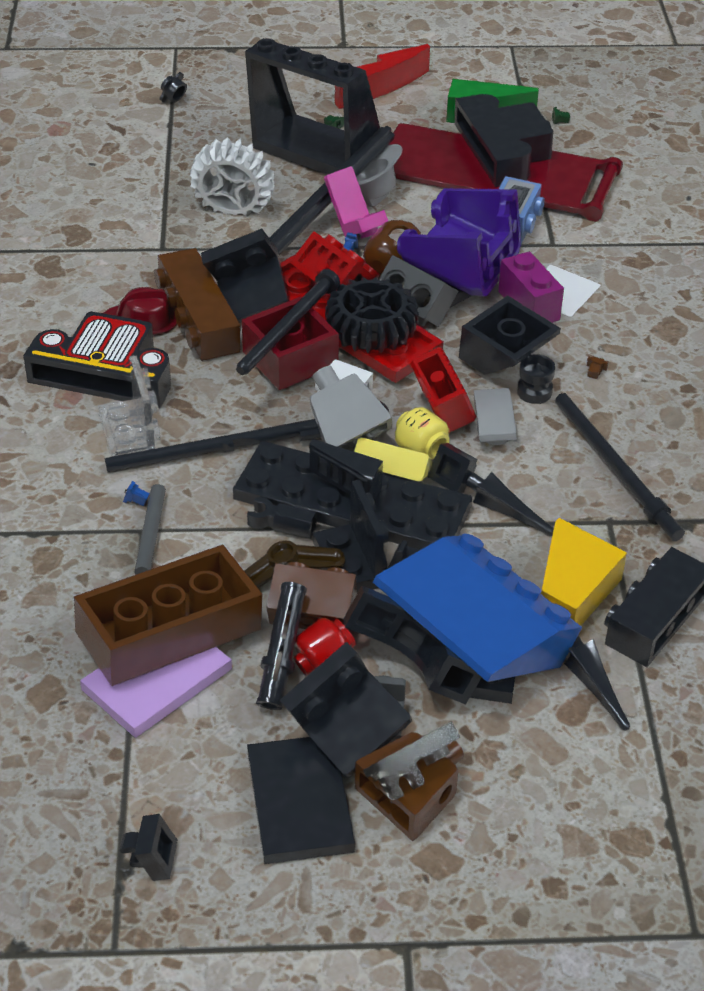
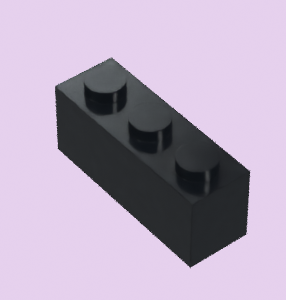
M670 547L661 559L656 557L649 565L641 582L636 580L630 586L623 603L620 606L615 604L609 610L604 621V625L608 627L605 645L648 667L703 601L704 563L673 547Z

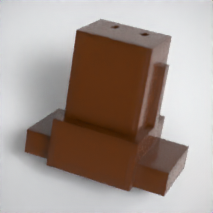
M588 356L587 366L590 367L587 377L598 379L602 370L607 371L608 361Z

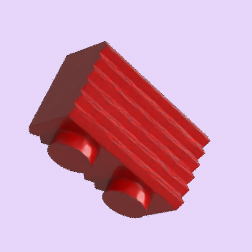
M438 347L411 361L410 365L434 414L446 422L449 433L475 421L477 416L466 390L461 384L443 348Z

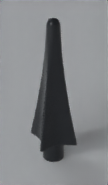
M493 472L486 479L481 478L475 473L468 477L466 486L477 492L473 503L517 519L549 536L553 535L554 528L526 506Z
M578 635L573 646L569 648L570 656L564 664L595 695L619 727L624 731L629 730L630 723L612 689L594 639L584 644Z

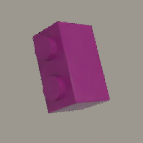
M530 251L501 259L498 292L504 298L508 295L552 323L559 321L561 318L564 287Z

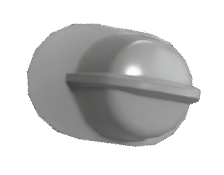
M399 144L388 145L356 177L364 200L369 206H376L396 186L394 164L402 154V147Z

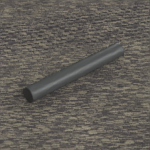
M160 484L153 485L150 490L134 570L135 575L151 570L166 492L165 487Z

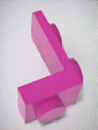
M353 167L344 168L324 177L345 237L347 233H360L361 239L372 236L377 232L378 226L388 221L385 210L369 214Z

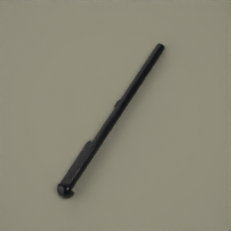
M381 402V404H382V405L386 408V410L389 412V409H388L387 405H386L385 403ZM315 419L104 459L107 472L218 451L231 452L236 447L260 444L261 440L271 442L300 436V441L320 438L321 435Z

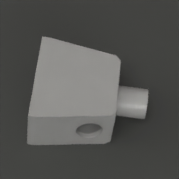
M332 366L323 367L313 374L312 377L320 391L309 397L310 405L323 442L352 450L356 447L358 438L362 437L371 440L392 429L390 413L357 374L354 373L339 380Z

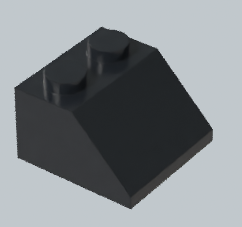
M507 295L462 326L458 358L484 375L517 365L559 335L561 328Z

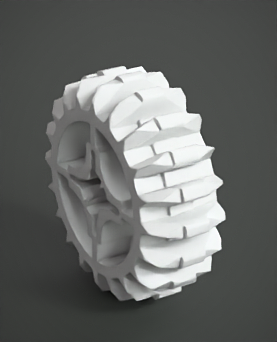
M228 137L222 143L215 139L211 145L206 144L201 149V152L195 156L194 164L190 170V176L192 177L190 187L196 189L195 197L203 198V206H212L214 213L221 211L223 214L237 215L242 213L248 216L253 211L259 214L263 207L269 203L273 193L275 171L270 170V160H262L263 151H253V143L246 147L242 145L241 139L237 140L235 144ZM212 167H215L217 170L216 176H213L211 173ZM250 182H253L255 189L250 191L247 186Z

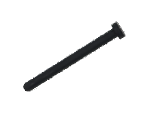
M323 269L315 277L316 284L237 363L236 371L240 375L248 374L325 294H331V292L339 288L340 279L334 271Z

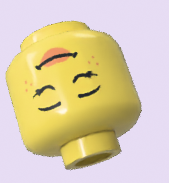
M424 407L404 412L396 422L395 441L401 448L428 454L434 460L440 444L449 443V428L446 422Z

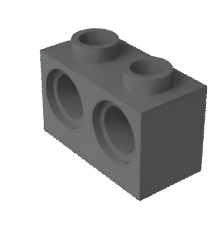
M393 255L379 279L384 281L390 278L391 284L405 282L403 289L411 290V295L416 298L419 312L418 324L424 327L427 321L439 327L458 293L456 289ZM431 295L430 302L424 307L425 299Z

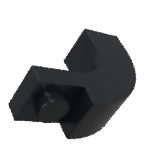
M361 586L343 619L345 628L378 640L400 651L422 671L428 690L466 705L482 677L389 596Z

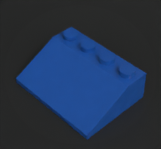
M470 534L443 537L376 575L373 583L487 682L561 668L569 653V648L573 646L582 629L578 623L570 618L571 614L566 608L550 602L541 594V589L536 584L519 577L512 571L510 563L500 557L493 556L483 548L484 543L479 538Z

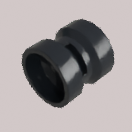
M529 355L520 362L519 375L521 378L518 381L517 394L520 399L527 403L541 404L548 401L552 396L555 363L544 355Z

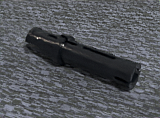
M283 582L281 584V593L273 622L267 656L262 657L260 665L264 671L256 705L270 710H282L283 704L280 699L284 697L288 676L293 674L295 668L292 656L307 588L294 582ZM287 611H290L286 638L283 639L282 633ZM281 652L282 657L279 666L277 680L274 681L273 675L275 671L278 653Z

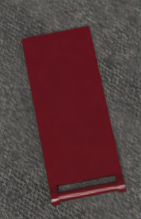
M399 123L393 132L395 138L389 145L399 144L402 147V154L394 164L396 179L442 188L499 189V187L494 186L460 133ZM552 151L551 159L531 163L530 176L526 181L542 184L540 197L545 198L544 207L577 213L589 221L596 222L603 215L604 202L615 177L621 173L623 162L616 157L596 159ZM596 170L603 171L604 174L592 201L582 204Z

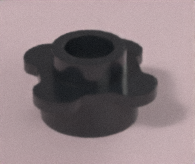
M179 72L175 77L168 76L161 84L163 92L160 100L162 102L169 99L172 103H175L183 97L187 90V84L182 81L184 78L183 73Z

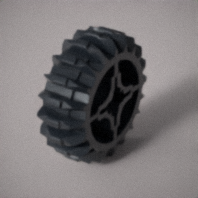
M362 277L361 281L357 282L349 279L348 285L340 284L337 291L331 292L325 307L326 321L339 333L342 347L351 345L354 351L365 349L367 354L371 350H378L382 353L385 348L395 350L397 344L406 345L407 339L413 337L419 321L418 305L416 298L411 295V290L403 289L402 283L391 284L390 278L381 281L377 277L373 280H367Z

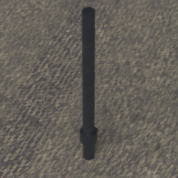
M566 393L559 394L555 399V403L643 505L644 514L653 524H659L672 541L680 540L684 536L685 531L670 515V507L662 498L655 497L571 398Z

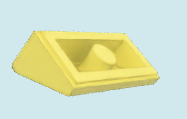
M362 437L358 438L354 452L382 460L383 473L414 481H423L428 476L433 463L428 454Z

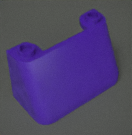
M444 188L431 204V215L436 220V225L427 235L418 234L414 229H406L397 241L398 254L408 264L471 296L486 297L499 281L501 259L515 256L520 251L521 229L517 189Z

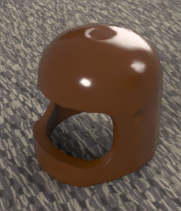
M403 220L387 221L366 243L363 258L366 264L380 274L379 277H381L392 255L403 260L402 256L398 254L397 242L390 238L389 235L395 229H414L418 234H421L413 223Z

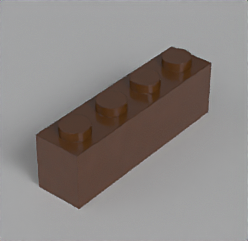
M192 248L158 255V269L154 270L155 283L158 289L165 290L168 307L174 309L178 327L184 328L189 348L196 350L201 361L240 353L241 325L211 273L203 265L202 258L197 249Z

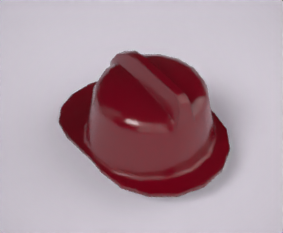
M137 287L130 290L120 301L119 305L103 312L104 314L152 323L153 334L166 333L177 324L174 309L168 307L165 290L151 287Z

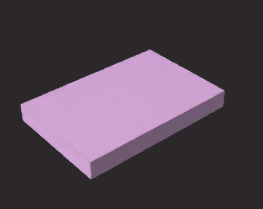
M214 647L114 686L110 685L100 668L80 680L81 690L136 738L232 669V660L217 647Z

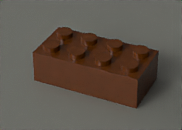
M222 544L74 596L75 632L110 685L114 686L261 630L263 594Z

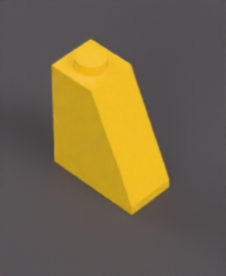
M558 518L554 525L541 594L550 602L566 608L571 614L570 618L581 626L622 580L627 552Z

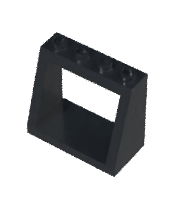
M269 38L259 40L245 51L253 149L325 174H331L336 172L380 128L366 70L354 67L350 63H341L328 59L321 54L303 51L299 47L277 43ZM282 69L343 88L344 130L297 115Z

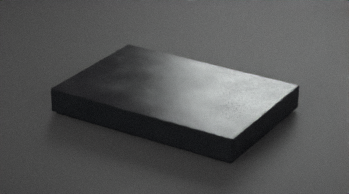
M310 737L247 744V755L264 864L355 852V841L341 771Z

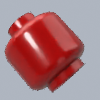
M321 618L296 637L295 648L298 653L293 657V660L303 674L308 676L344 643L347 642L352 648L357 644L350 631L345 628L339 619L331 621L327 618Z

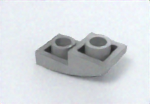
M509 388L473 390L479 441L490 445H502L507 443L508 440H516L515 419Z

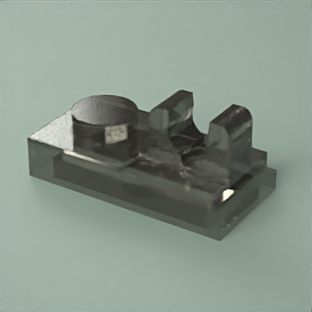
M451 721L363 769L366 777L371 776L374 782L379 780L388 798L394 801L404 796L398 784L399 778H406L412 789L423 785L424 778L416 762L423 758L428 766L450 754L447 745L460 738V735Z

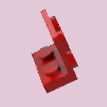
M315 231L312 232L289 262L314 282L315 277L323 269L334 271L340 279V284L348 285L349 279L354 280L357 275L367 280H373L375 277L378 279L380 276L376 270L365 263L366 261L351 249L349 251L345 249L344 245L333 236L328 234L323 238Z

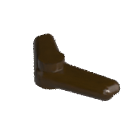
M285 540L273 544L268 549L267 554L244 571L259 588L272 580L275 563L287 565L290 562H299L307 565L309 568L326 570L332 567L342 568L345 565V556L342 550L337 548L296 545L292 541Z

